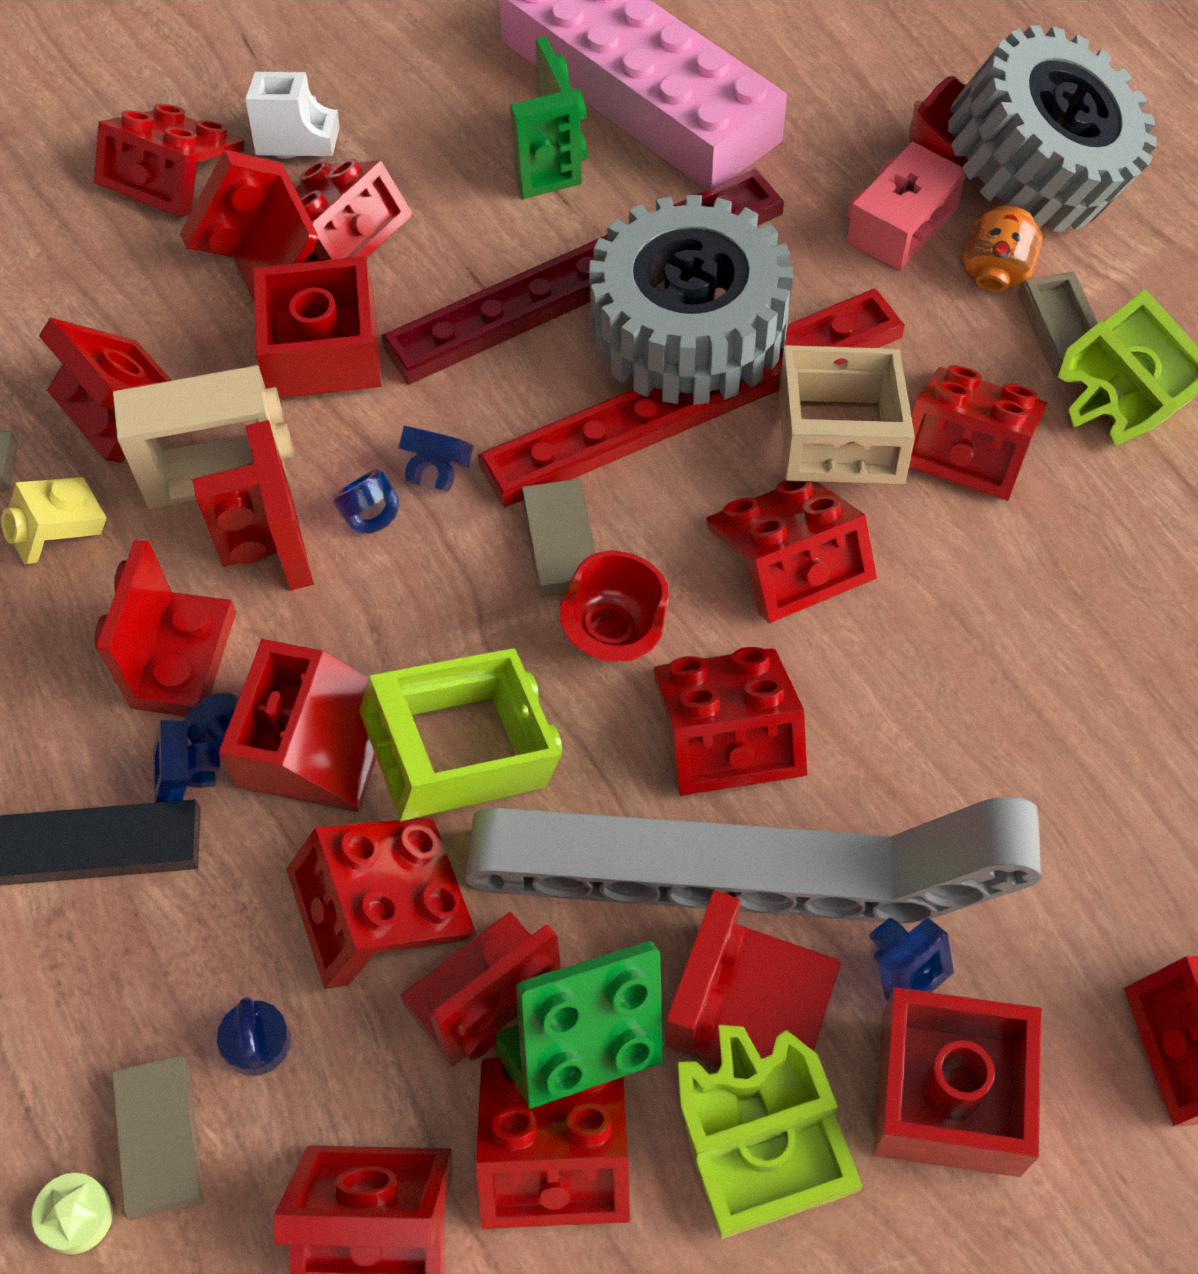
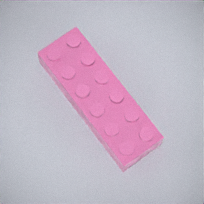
M499 0L503 43L537 67L535 38L546 36L554 53L563 54L568 68L569 84L572 89L577 87L580 89L584 102L705 190L732 179L783 141L787 93L651 0Z

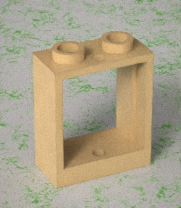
M784 345L778 393L786 481L906 484L915 435L900 349ZM840 358L847 360L844 364L840 365L834 363ZM800 401L878 403L881 421L802 419Z
M258 365L113 391L117 439L148 509L195 501L196 497L192 479L254 464L247 435L163 450L158 439L159 437L255 420L256 423L269 420L284 470V460L294 458L287 424L276 425L283 423V414L277 388L265 389Z

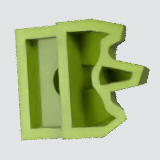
M1145 288L1104 322L1101 320L1067 348L1058 378L1068 383L1082 384L1086 388L1068 408V418L1072 428L1107 414L1113 423L1109 437L1116 447L1159 426L1198 395V346Z
M719 1025L722 1065L718 1073L708 1074L698 1062H678L681 1109L689 1147L720 1240L860 1192L863 1185L835 1116L838 1106L818 1054L787 1030L776 1037L772 1055L761 1059L744 1027Z

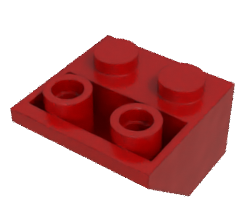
M261 639L219 750V755L234 786L359 812L376 761V755L359 713L368 677L323 650Z

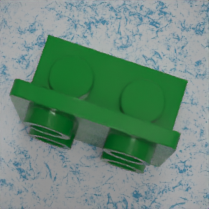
M546 36L535 38L539 97L510 104L516 184L522 199L582 184L581 161H585L588 158L585 138L580 130L579 123L586 120V107L582 93L578 87L571 88L565 58L562 53H554Z
M647 941L521 981L516 986L518 1025L495 1032L497 1055L529 1109L663 1063L660 951L653 942Z

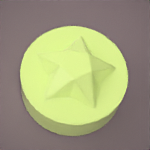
M68 1173L50 1181L37 1196L32 1210V1225L37 1237L48 1247L63 1254H79L96 1246L107 1234L113 1219V1202L108 1191L95 1179L82 1173Z

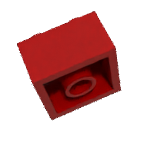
M366 256L253 268L256 358L266 389L276 387L279 398L382 387L376 304Z
M894 987L882 1015L873 1156L1021 1177L1039 1158L1042 1008Z

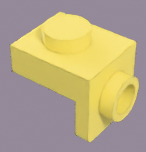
M84 477L16 482L9 507L5 508L2 513L1 524L6 541L14 544L23 563L33 564L39 561L44 541L101 535L106 516Z

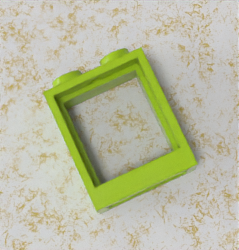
M515 648L369 675L359 713L400 821L541 790L547 787L562 755L561 738L557 728L552 723L547 722L538 702L539 693L536 680L530 671L524 670ZM492 699L516 756L434 773L412 715Z

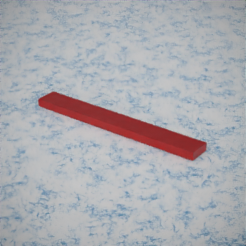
M873 288L788 324L784 345L880 348L901 339L905 325L878 290ZM780 347L779 360L772 370L764 366L763 379L751 388L741 379L739 381L738 395L724 400L718 389L710 391L709 403L693 405V393H679L678 404L662 402V389L653 387L648 397L632 389L479 453V467L502 506L506 508L524 500L522 487L574 479L779 390L784 348ZM840 358L837 359L834 363L840 365L842 363H845L847 360Z

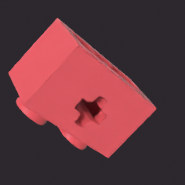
M912 141L897 158L890 157L884 163L877 179L867 189L860 188L851 199L846 216L850 218L847 243L901 271L958 209L966 176L962 167Z

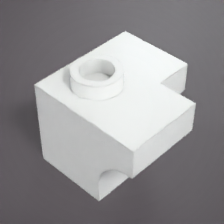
M254 72L245 101L255 154L271 155L281 159H289L296 156H333L340 129L337 110L320 105L316 101V96L311 95L306 72Z

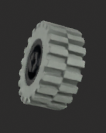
M1040 25L1029 26L1024 33L1017 29L1011 32L1005 40L1003 39L954 100L950 109L954 115L948 121V129L950 133L957 134L958 136L951 145L955 156L967 157L968 161L962 167V170L969 180L976 177L981 179L985 185L979 192L989 202L997 196L1005 202V205L1016 206L1026 210L1032 215L1034 222L1039 228L1049 221L1052 232H1064L1070 225L1075 231L1083 228L1088 222H1092L1149 166L1153 159L1150 153L1156 148L1157 137L1148 133L1155 127L1153 114L1141 112V108L1147 103L1142 91L1132 92L1127 86L1133 78L1124 68L1116 72L1108 64L1113 58L1102 48L1097 54H1094L1088 50L1089 40L1078 34L1071 41L1066 40L1064 29L1052 26L1044 34Z
M686 195V205L673 206L671 196L656 199V211L648 213L641 204L629 210V225L616 219L607 227L608 240L599 238L594 247V261L590 260L589 282L591 332L593 342L596 341L597 355L602 364L611 361V375L619 382L623 383L632 375L634 377V391L646 397L655 387L662 389V402L678 404L679 393H693V405L709 403L710 391L718 389L724 400L738 395L739 381L741 379L751 388L763 379L764 366L772 370L779 360L780 347L784 348L793 282V266H789L790 252L786 243L777 245L778 231L770 223L757 229V213L745 207L738 216L732 214V201L721 198L716 199L714 207L701 206L702 195ZM665 281L664 290L655 289L657 285ZM716 288L724 289L726 292L716 299Z

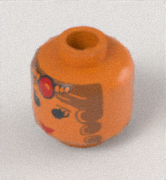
M1010 205L995 207L993 210L979 215L974 222L963 253L964 268L971 277L975 278L976 284L986 291L999 293L1006 291L1007 288L1020 286L1022 281L1028 280L1033 274L1042 245V231L1034 222L1032 215L1026 210Z

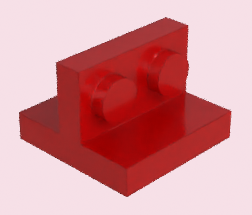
M50 317L39 337L59 359L62 366L50 383L47 391L105 460L123 463L126 457L117 439L113 391L172 380L137 340Z
M266 420L245 425L254 464L192 479L197 503L222 566L236 563H253L264 556L278 553L290 591L314 585L291 489L270 421Z
M307 1145L273 1215L274 1245H289L290 1274H445L444 1203L452 1178V1148Z

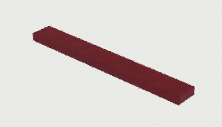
M756 168L697 194L702 195L701 206L714 207L716 199L721 198L732 201L731 213L737 216L745 207L758 214L757 226L783 215L784 200ZM686 200L674 204L673 206H684L686 205ZM607 235L600 237L602 239L608 240ZM598 239L381 335L385 351L407 384L410 385L590 303L589 268L590 260L594 261V247Z

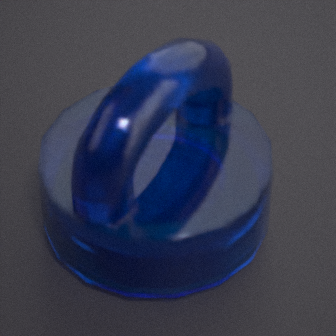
M374 469L358 477L333 496V503L343 519L346 520L353 531L360 534H372L384 529L395 519L400 508V501L392 484L383 470ZM383 499L385 502L383 511L371 519L361 518L360 513Z
M228 692L217 693L201 700L190 709L185 716L182 728L195 750L208 752L221 747L239 700L238 695Z
M248 997L242 998L237 1006L224 1016L218 1027L217 1045L221 1056L234 1071L246 1076H261L274 1070L284 1061L290 1049L291 1032L286 1019L274 1005L264 1001H253Z

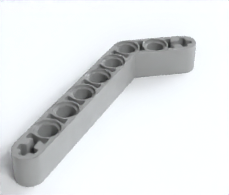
M1013 797L991 798L893 836L509 808H487L479 810L473 816L465 881L475 889L498 894L707 909L713 890L741 899L739 907L741 912L889 923H917L1037 884L1042 878L1039 813L1037 806L1028 800Z

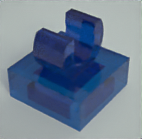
M404 425L398 448L416 455L406 466V481L419 485L423 470L429 465H434L438 471L435 489L448 492L454 482V471L451 464L469 468L474 445L459 438Z
M160 720L153 749L154 803L183 800L187 786L194 788L215 786V771L220 770L219 744L202 742L188 745L187 721Z
M889 917L869 934L870 939L881 948L873 955L878 964L884 997L887 1001L894 987L933 992L954 973L948 933L928 917L909 933L900 923Z

